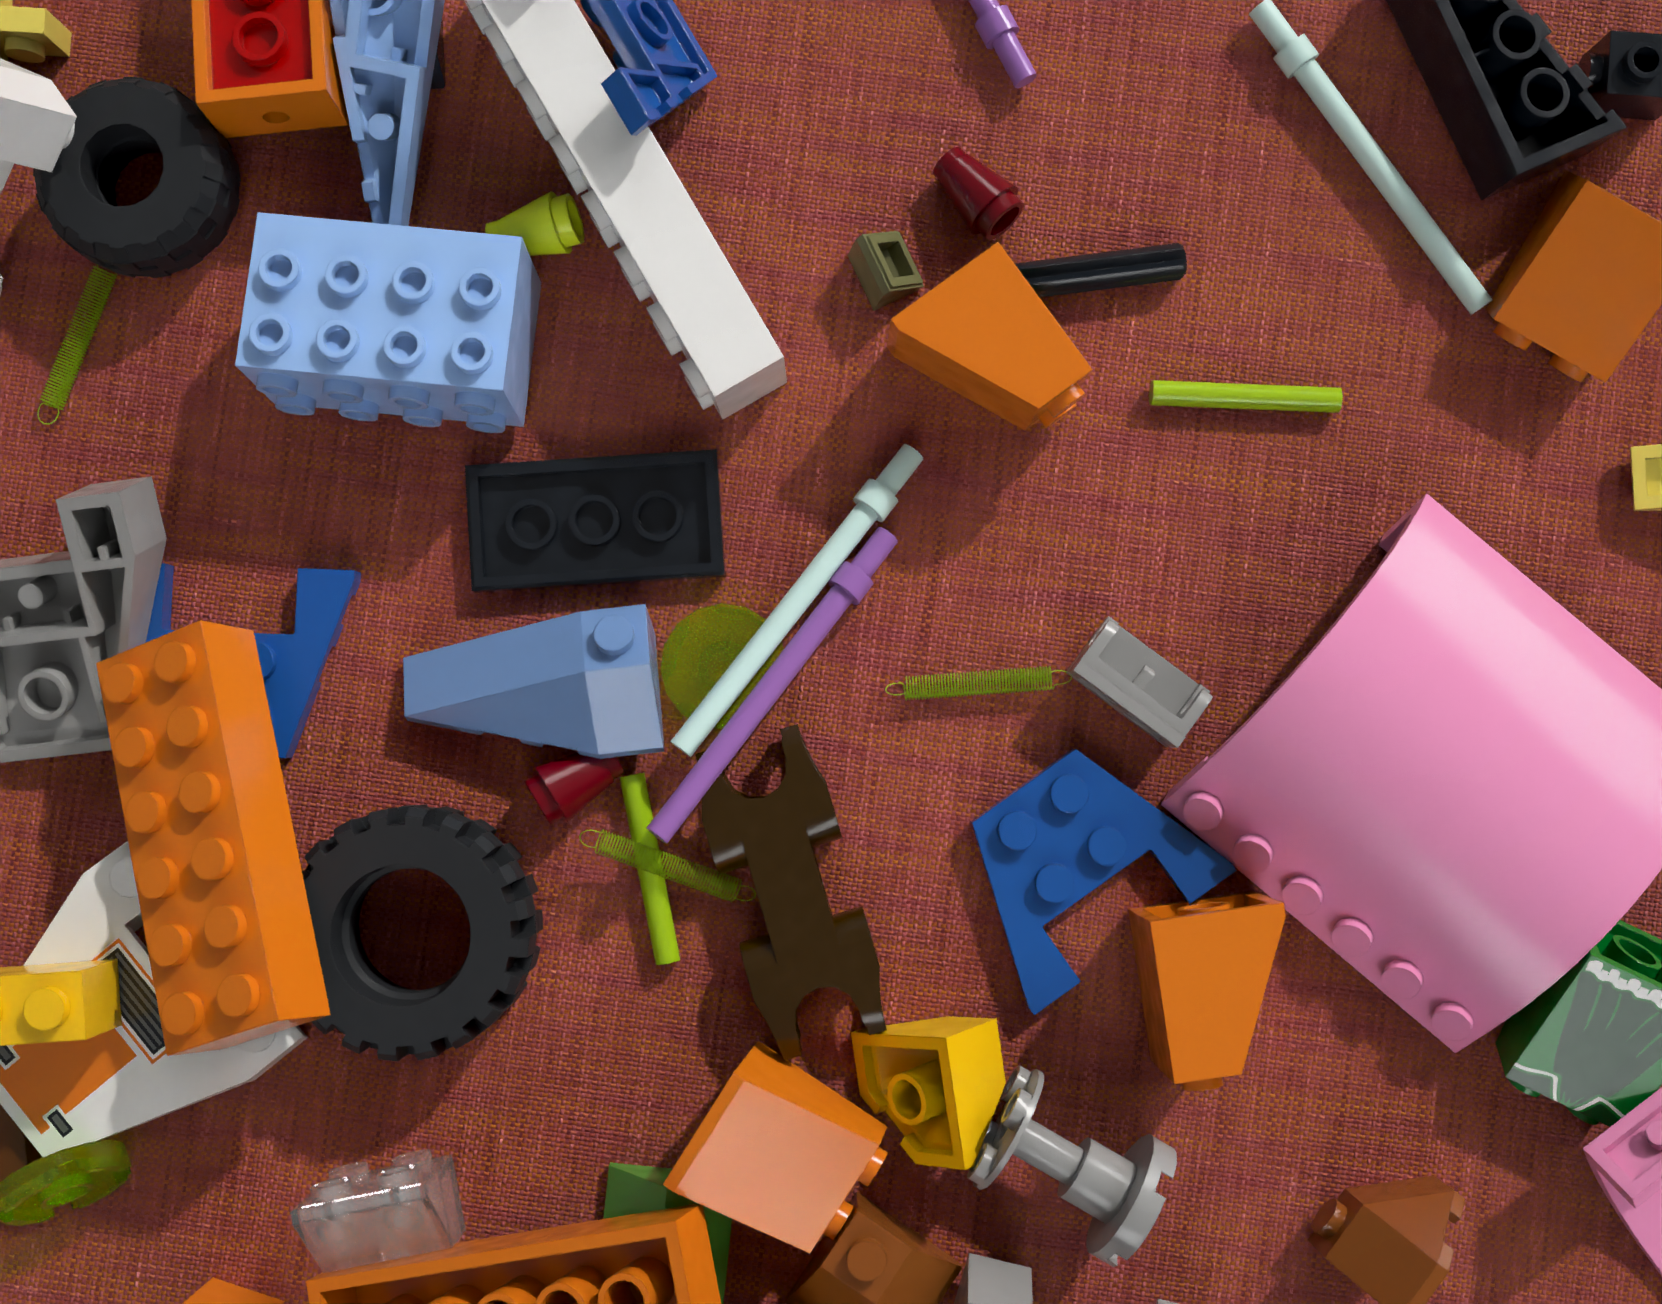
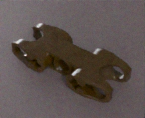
M798 724L780 729L782 735L781 743L785 754V776L778 789L766 796L749 797L734 789L723 770L702 798V823L718 873L723 874L747 866L750 868L768 934L740 942V951L754 1002L773 1033L784 1060L802 1055L801 1034L797 1023V1007L805 995L817 988L835 987L849 994L860 1011L863 1024L867 1027L869 1035L887 1030L881 1005L880 965L863 906L832 915L813 847L842 839V834L827 782L815 765L805 745ZM704 752L695 754L697 761L700 759Z

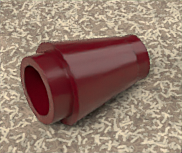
M954 147L945 153L933 169V175L940 181V185L972 234L981 233L987 240H993L1007 231L1023 211L1024 203L1017 197L1018 188L971 155L966 154L960 147Z
M576 752L535 767L537 774L524 782L548 823L552 825L563 817L569 822L610 786L614 779L625 773L616 757L599 759L579 755Z

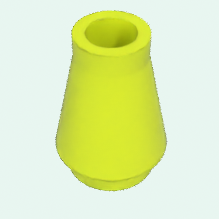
M550 191L505 217L485 225V233L522 237L530 256L570 254L572 246L584 243V229L581 216L574 199L569 193L556 196L554 192Z

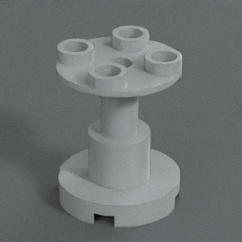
M1019 1065L1012 1072L1003 1089L1001 1100L1005 1101L1006 1104L995 1122L991 1120L973 1167L969 1168L967 1178L973 1181V1186L977 1189L987 1188L1000 1174L1013 1154L1058 1180L1057 1195L1092 1216L1086 1239L1088 1253L1112 1267L1118 1266V1256L1128 1260L1143 1243L1157 1220L1166 1198L1156 1193V1186L1161 1172L1173 1179L1177 1165L1176 1150L1150 1134L1140 1137L1123 1157L1089 1137L1084 1139L1079 1146L1073 1144L1031 1119L1043 1089L1044 1073L1038 1069L1029 1071Z

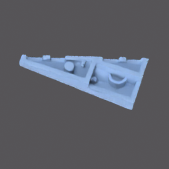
M329 0L336 35L332 39L352 140L357 143L364 181L361 183L364 201L369 203L372 223L409 225L445 0Z

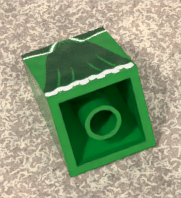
M1619 920L1604 938L1556 983L1526 1007L1507 1019L1495 1043L1505 1077L1509 1082L1527 1095L1539 1097L1542 1094L1565 1105L1573 1115L1588 1124L1598 1125L1601 1122L1609 1127L1654 1094L1662 1085V940Z

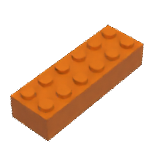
M200 620L97 662L96 666L167 1056L221 1050L330 1016L331 1013L254 630Z
M691 1204L349 1260L306 1280L309 1304H721L705 1213L701 1204Z

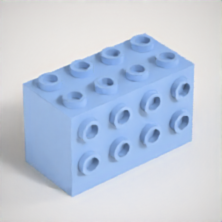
M257 212L235 366L256 386L258 391L264 393L275 404L276 409L289 414L313 415L315 408L337 409L341 416L358 421L378 420L379 413L403 416V421L422 427H439L442 424V419L466 421L468 428L486 433H502L505 431V425L524 427L541 281L524 240L519 236Z

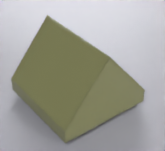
M889 231L862 234L855 240L847 256L873 311L924 287L923 280L900 232Z

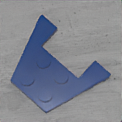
M580 0L585 13L596 25L605 30L616 49L613 51V59L618 69L607 77L601 85L632 136H637L700 92L717 77L715 70L673 0Z
M161 564L146 642L175 631L171 630L173 565ZM298 568L294 634L254 633L279 758H293L321 686L319 679L332 646L336 647L343 629L342 619L351 596L356 595L359 588L361 572L355 570Z
M1077 749L1067 752L970 821L1006 934L1005 937L1011 957L1017 970L1026 1005L1034 1015L1081 982L1045 932L1043 926L1144 853L1150 851L1182 898L1189 904L1237 871L1230 861Z

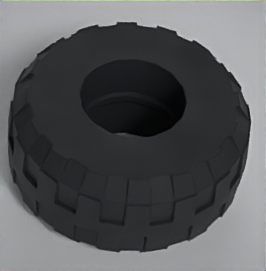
M124 77L123 79L110 81L103 80L89 85L87 89L66 100L77 116L74 122L73 138L70 144L62 149L52 172L33 168L37 190L36 197L41 211L47 216L52 229L63 241L91 262L115 273L134 278L135 276L151 278L171 276L172 273L186 268L190 269L203 261V258L215 247L218 248L228 234L227 231L233 218L237 215L240 203L239 164L231 149L233 147L230 142L217 131L194 101L162 82L148 81L142 77ZM148 153H162L163 173L156 189L146 199L134 205L118 206L116 203L115 186L120 172L131 160Z

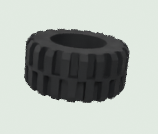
M427 804L407 805L369 812V815L362 818L351 819L335 828L333 837L329 840L317 842L304 856L309 865L302 871L331 1013L330 1016L311 1022L323 1034L337 1029L345 1034L341 1046L358 1054L369 1047L378 1049L377 1056L380 1060L400 1061L408 1054H414L417 1060L437 1057L451 1047L458 1049L472 1041L504 1015V1012L519 998L528 984L525 981L528 973L536 966L541 947L536 945L537 933L543 929L542 910H535L532 894L538 892V888L533 875L525 876L517 862L522 858V855L511 842L503 844L495 836L496 828L482 819L473 821L464 816V811L447 806L435 808L428 807ZM400 869H423L441 877L456 891L465 906L469 918L470 946L463 965L445 983L425 990L408 989L385 978L368 959L361 942L359 920L361 907L367 892L377 880L390 872Z

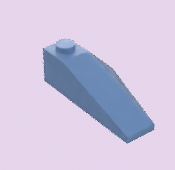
M646 604L580 611L403 658L404 717L407 721L481 735L484 732L520 739L523 744L543 747V744L577 750L579 755L599 759L665 752L656 635Z

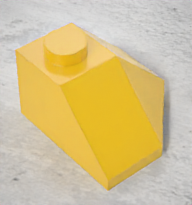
M946 1016L886 1025V1031L869 1035L867 1028L851 1032L860 1096L875 1115L885 1111L905 1137L900 1142V1145L915 1164L967 1170L973 1167L1006 1084L997 1018Z

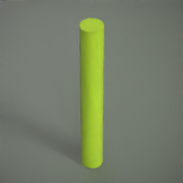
M1151 380L1149 388V404L1153 406L1339 413L1343 399L1342 389L1338 387Z
M645 773L619 777L631 840L659 850L657 837L646 829L653 820ZM638 845V847H637V849H636V852H635L634 856H636V854H637L639 845ZM641 846V848H640V850H639V853H638V855H637V859H638V857H639V855H640L642 846ZM644 847V849H643V851H642L640 860H641V858H642V856H643L645 847ZM647 848V850H646V852H645V855H644V858H643L642 863L644 862V859H645V857H646L648 848ZM650 849V851H649V853H648V856H647L645 865H646V863H647V861H648V858H649L651 849ZM653 850V852H652V854H651V857H650L648 866H649V864H650V862H651V859H652L654 850ZM656 851V853H655V855H654V858H653L651 867H652V865H653V863H654L655 857H656V855H657V851ZM659 852V854H658V856H657V859H656L654 868H655V866H656V864H657L658 858H659V856H660V852ZM637 867L655 964L664 965L680 961L665 877H659V875L644 871V869L641 870V868L638 869Z

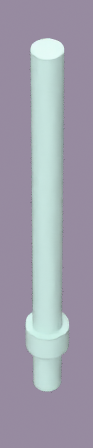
M1272 0L1261 2L1249 13V16L1277 52L1273 59L1288 79L1292 77L1297 79L1470 315L1491 302L1493 299L1317 63L1315 59L1319 56V53L1305 34L1297 36Z
M903 444L876 480L869 478L853 498L856 506L670 741L673 745L689 757L694 754L874 522H883L896 506L898 499L895 495L923 461L922 455L917 450L907 444Z

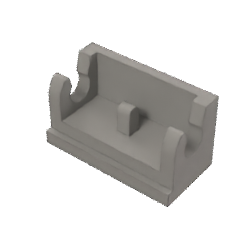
M1106 617L1066 671L1067 674L1072 675V678L1167 748H1178L1209 705L1213 696L1209 694L1210 691L1181 672L1118 625L1119 623L1111 617Z

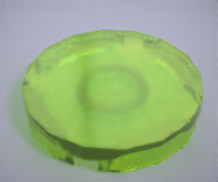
M720 603L697 609L677 623L664 644L660 670L666 694L681 714L688 718L691 716L766 620L765 618L747 607ZM782 641L714 728H724L784 650Z
M103 1140L84 1143L35 1160L11 1173L0 1182V1222L13 1226L41 1223L55 1216L53 1211L55 1207L71 1203L72 1210L78 1207L81 1209L111 1194L123 1185L131 1174L130 1167H132L124 1142Z

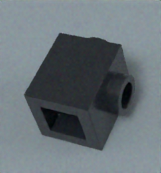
M1611 30L1582 56L1578 65L1593 83L1587 88V91L1605 113L1613 109L1620 118L1656 120L1662 116V34Z

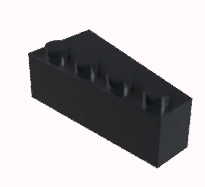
M1386 0L1481 201L1587 155L1627 127L1613 109L1605 113L1587 91V88L1593 83L1576 63L1569 68L1549 43L1546 36L1552 31L1538 13L1530 15L1523 10L1516 0Z

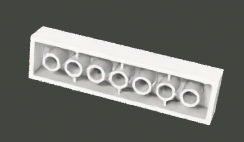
M464 0L482 34L487 36L496 52L495 55L514 88L517 87L545 141L548 140L558 158L559 165L574 191L578 195L588 189V192L581 195V198L608 248L617 243L620 244L621 248L613 253L636 297L640 302L648 297L652 298L654 304L646 309L671 356L681 350L686 356L687 360L679 365L685 375L686 382L702 409L705 410L714 404L723 420L787 383L783 354L650 128L648 127L637 136H632L602 87L601 83L615 69L575 1Z

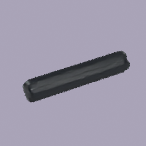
M1179 243L1014 263L1039 297L1175 281L1183 278L1187 271L1185 249Z

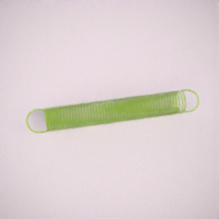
M96 264L97 267L93 266L95 269L91 270L94 272H90L93 275H89L92 278L88 279L107 288L90 281L87 282L106 291L87 283L86 285L105 294L86 286V289L102 296L83 289V291L101 299L82 292V294L100 302L83 295L81 297L99 305L82 298L80 300L96 307L78 301L95 310L77 304L94 313L76 307L93 316L75 310L92 319L77 313L74 314L91 322L73 316L74 318L90 325L71 319L89 328L70 322L88 331L69 325L87 334L71 328L68 329L81 335L67 330V332L80 338L66 333V335L79 341L66 336L65 338L78 344L63 339V341L77 347L64 342L62 344L76 350L62 345L61 347L75 353L59 348L74 356L58 351L68 357L57 354L67 359L64 360L56 357L66 363L55 360L65 366L54 363L64 369L52 367L63 372L51 370L62 375L50 373L61 378L49 375L57 379L48 378L56 383L47 381L55 386L46 383L47 386L54 389L46 386L44 388L53 392L43 389V391L52 394L49 395L42 392L46 396L41 395L45 399L40 398V400L46 402L40 404L37 412L38 419L43 424H52L59 416V409L64 410L61 408L65 407L62 404H66L63 401H67L65 399H68L66 395L69 396L70 390H72L71 387H73L72 384H74L73 381H76L74 378H77L75 375H78L76 372H79L77 370L80 369L78 366H81L79 363H83L80 360H84L81 357H85L86 349H88L87 346H90L88 343H91L89 340H92L93 331H96L94 328H97L95 325H98L96 322H99L97 319H100L102 311H104L103 308H105L104 305H106L105 302H107L106 299H108L107 296H110L108 293H111L109 291L112 290L110 287H113L111 284H114L116 276H118L117 273L112 274L98 268V264ZM42 404L58 409L57 417L51 423H44L39 418V409Z
M1043 666L1042 670L1041 667H1039V672L1038 667H1036L1035 675V668L1033 667L1032 679L1031 667L1029 668V670L1027 667L1026 671L1025 668H1023V673L1022 668H1020V676L1019 668H1017L1016 681V669L1014 668V691L1012 668L1010 669V672L1009 669H1007V674L1006 669H1004V678L1003 670L1001 669V691L1000 670L998 669V692L997 671L995 669V692L993 670L991 671V675L990 670L988 671V678L987 671H985L986 691L984 684V671H982V692L981 672L979 671V693L977 671L975 672L977 692L975 690L974 671L972 672L973 691L971 672H969L970 692L968 685V672H966V693L965 673L963 672V694L961 672V693L959 690L958 672L956 673L957 691L955 673H953L954 692L952 686V673H950L951 693L949 687V674L947 673V694L946 676L944 673V695L942 674L941 691L939 683V674H937L938 692L936 685V674H934L935 694L933 686V675L931 674V695L930 677L928 674L929 696L927 690L926 675L925 691L922 675V692L920 684V675L918 676L919 694L917 686V676H915L916 695L913 676V696L910 676L909 691L907 676L906 692L905 685L901 682L892 683L888 686L893 684H903L904 693L891 694L887 692V687L885 688V691L890 695L904 694L906 701L907 699H909L910 701L911 698L912 700H914V698L915 700H917V696L920 700V695L921 699L923 700V697L925 699H929L931 697L932 699L933 696L934 698H936V695L937 698H939V696L940 698H945L946 696L948 698L949 695L950 697H952V695L953 697H955V695L956 697H958V695L960 697L963 695L964 697L965 695L968 696V694L969 696H971V693L973 696L974 694L977 696L978 694L984 695V693L985 695H987V692L990 695V693L1000 694V692L1001 694H1003V692L1006 693V691L1007 693H1015L1016 691L1018 693L1019 691L1022 692V690L1023 692H1031L1032 690L1034 692L1035 690L1038 691V689L1039 691H1041V689L1043 691H1047L1051 689L1054 690L1055 685H1061L1070 682L1072 679V675H1070L1071 677L1069 681L1065 683L1055 684L1052 688L1051 673L1056 671H1066H1051L1050 666L1048 668L1046 666L1045 669ZM1029 673H1030L1031 690H1030V687H1029ZM1010 674H1011L1012 691H1011V688H1010ZM1045 674H1046L1047 689H1046V686H1045ZM1026 675H1027L1028 689L1026 688ZM991 676H992L993 690L991 689Z
M604 829L601 832L585 830L579 836L580 842L587 847L595 848L596 854L598 853L599 855L620 861V863L623 862V864L626 863V865L629 864V866L632 865V867L635 866V868L638 867V869L641 868V870L644 869V871L659 875V877L662 876V878L674 880V882L709 893L710 895L712 894L713 896L715 895V897L718 896V898L721 897V899L724 898V900L727 899L730 902L735 899L741 900L736 898L740 887H749L741 886V879L723 873L720 880L722 874L718 877L719 873L717 870L709 869V867L706 868V866L703 867V865L700 866V864L697 865V863L694 864V862L691 863V861L688 862V860L685 861L682 857L679 858V856L667 854V852L665 853L664 851L643 845V843L640 844V842L637 843V841L634 842V840L631 841V839L628 841V838L625 840V837L613 835V832L610 834V831L607 833V830L604 832ZM586 831L600 833L596 847L584 844L581 841V835ZM603 833V836H602L601 841H600V844H599L598 852H596L599 838H600L601 834ZM620 838H621L620 844H619L618 849H617V851H616L618 842H619V840H620ZM624 840L623 845H622V848H621V850H620V852H619V849H620V846H621V844H622V841ZM627 841L626 846H625V849H624V851H623V853H622V850H623V847H624V845H625V842ZM631 845H632V849H631L630 854H629V856H628L629 849H630V847H631ZM638 845H639L637 854H636V856H635V858H634V854H635L636 849H637V847H638ZM634 846H635V850H634L633 855H632V857H631L632 850H633V848H634ZM641 846H642L640 855H639V857H638V859H637V855H638L639 850H640V848H641ZM644 847H645L643 856H642V858H641V860H640L642 851H643V849H644ZM647 848H648L646 857H645V859H644V862L642 863L643 858H644V855H645V852H646V850H647ZM650 849H651V852H650L648 861H647V863H646V865H645V862H646L648 853H649V851H650ZM653 850H654V853H653L651 862H650V864H649V866H648V863H649L651 854H652V852H653ZM656 851H657V855H656L655 860H654V863H653V865H652V867H651V864H652L654 855H655V853H656ZM659 852H660V856H659L658 861H657V864H656V866H655V868H654V865H655L657 856H658V854H659ZM662 853H663V857H662L661 862H660V865H659V867H658V869H657L658 863H659L660 858H661V855H662ZM666 855V858H665V860H664L663 866H662V868H661V870H660V867H661V864H662V862H663L664 856ZM669 856V859H668V861H667L666 867H665V869H664V871H663V868H664V865H665V863H666L667 857ZM672 857V860H671V862H670L669 868H668V870H667V872H666V869H667V866H668V864H669L670 858ZM675 858V861H674V863H673L672 869H671V871H670V873H669V870H670V867H671V865H672L673 859ZM678 859V862H677V864H676L674 873L672 874V871H673V869H674L676 860ZM681 860V863H680V865H679L677 874L675 875V872H676V870H677L679 861ZM684 861V864H683V866H682L680 875L678 876V873H679V871H680L682 862ZM687 862V865H686V867H685L683 876H682V878H681V874H682V872H683L685 863ZM690 863V866H689V868H688L686 877H685V879H684V875H685V873H686L688 864ZM739 880H740L739 889H738V891H737L736 896L734 897V894H735L736 889H737V886H738V882H739ZM751 888V889L754 891V893H755L754 897H753L752 899H749V900H741V901H750V900H753V899L756 897V891H755L753 888Z

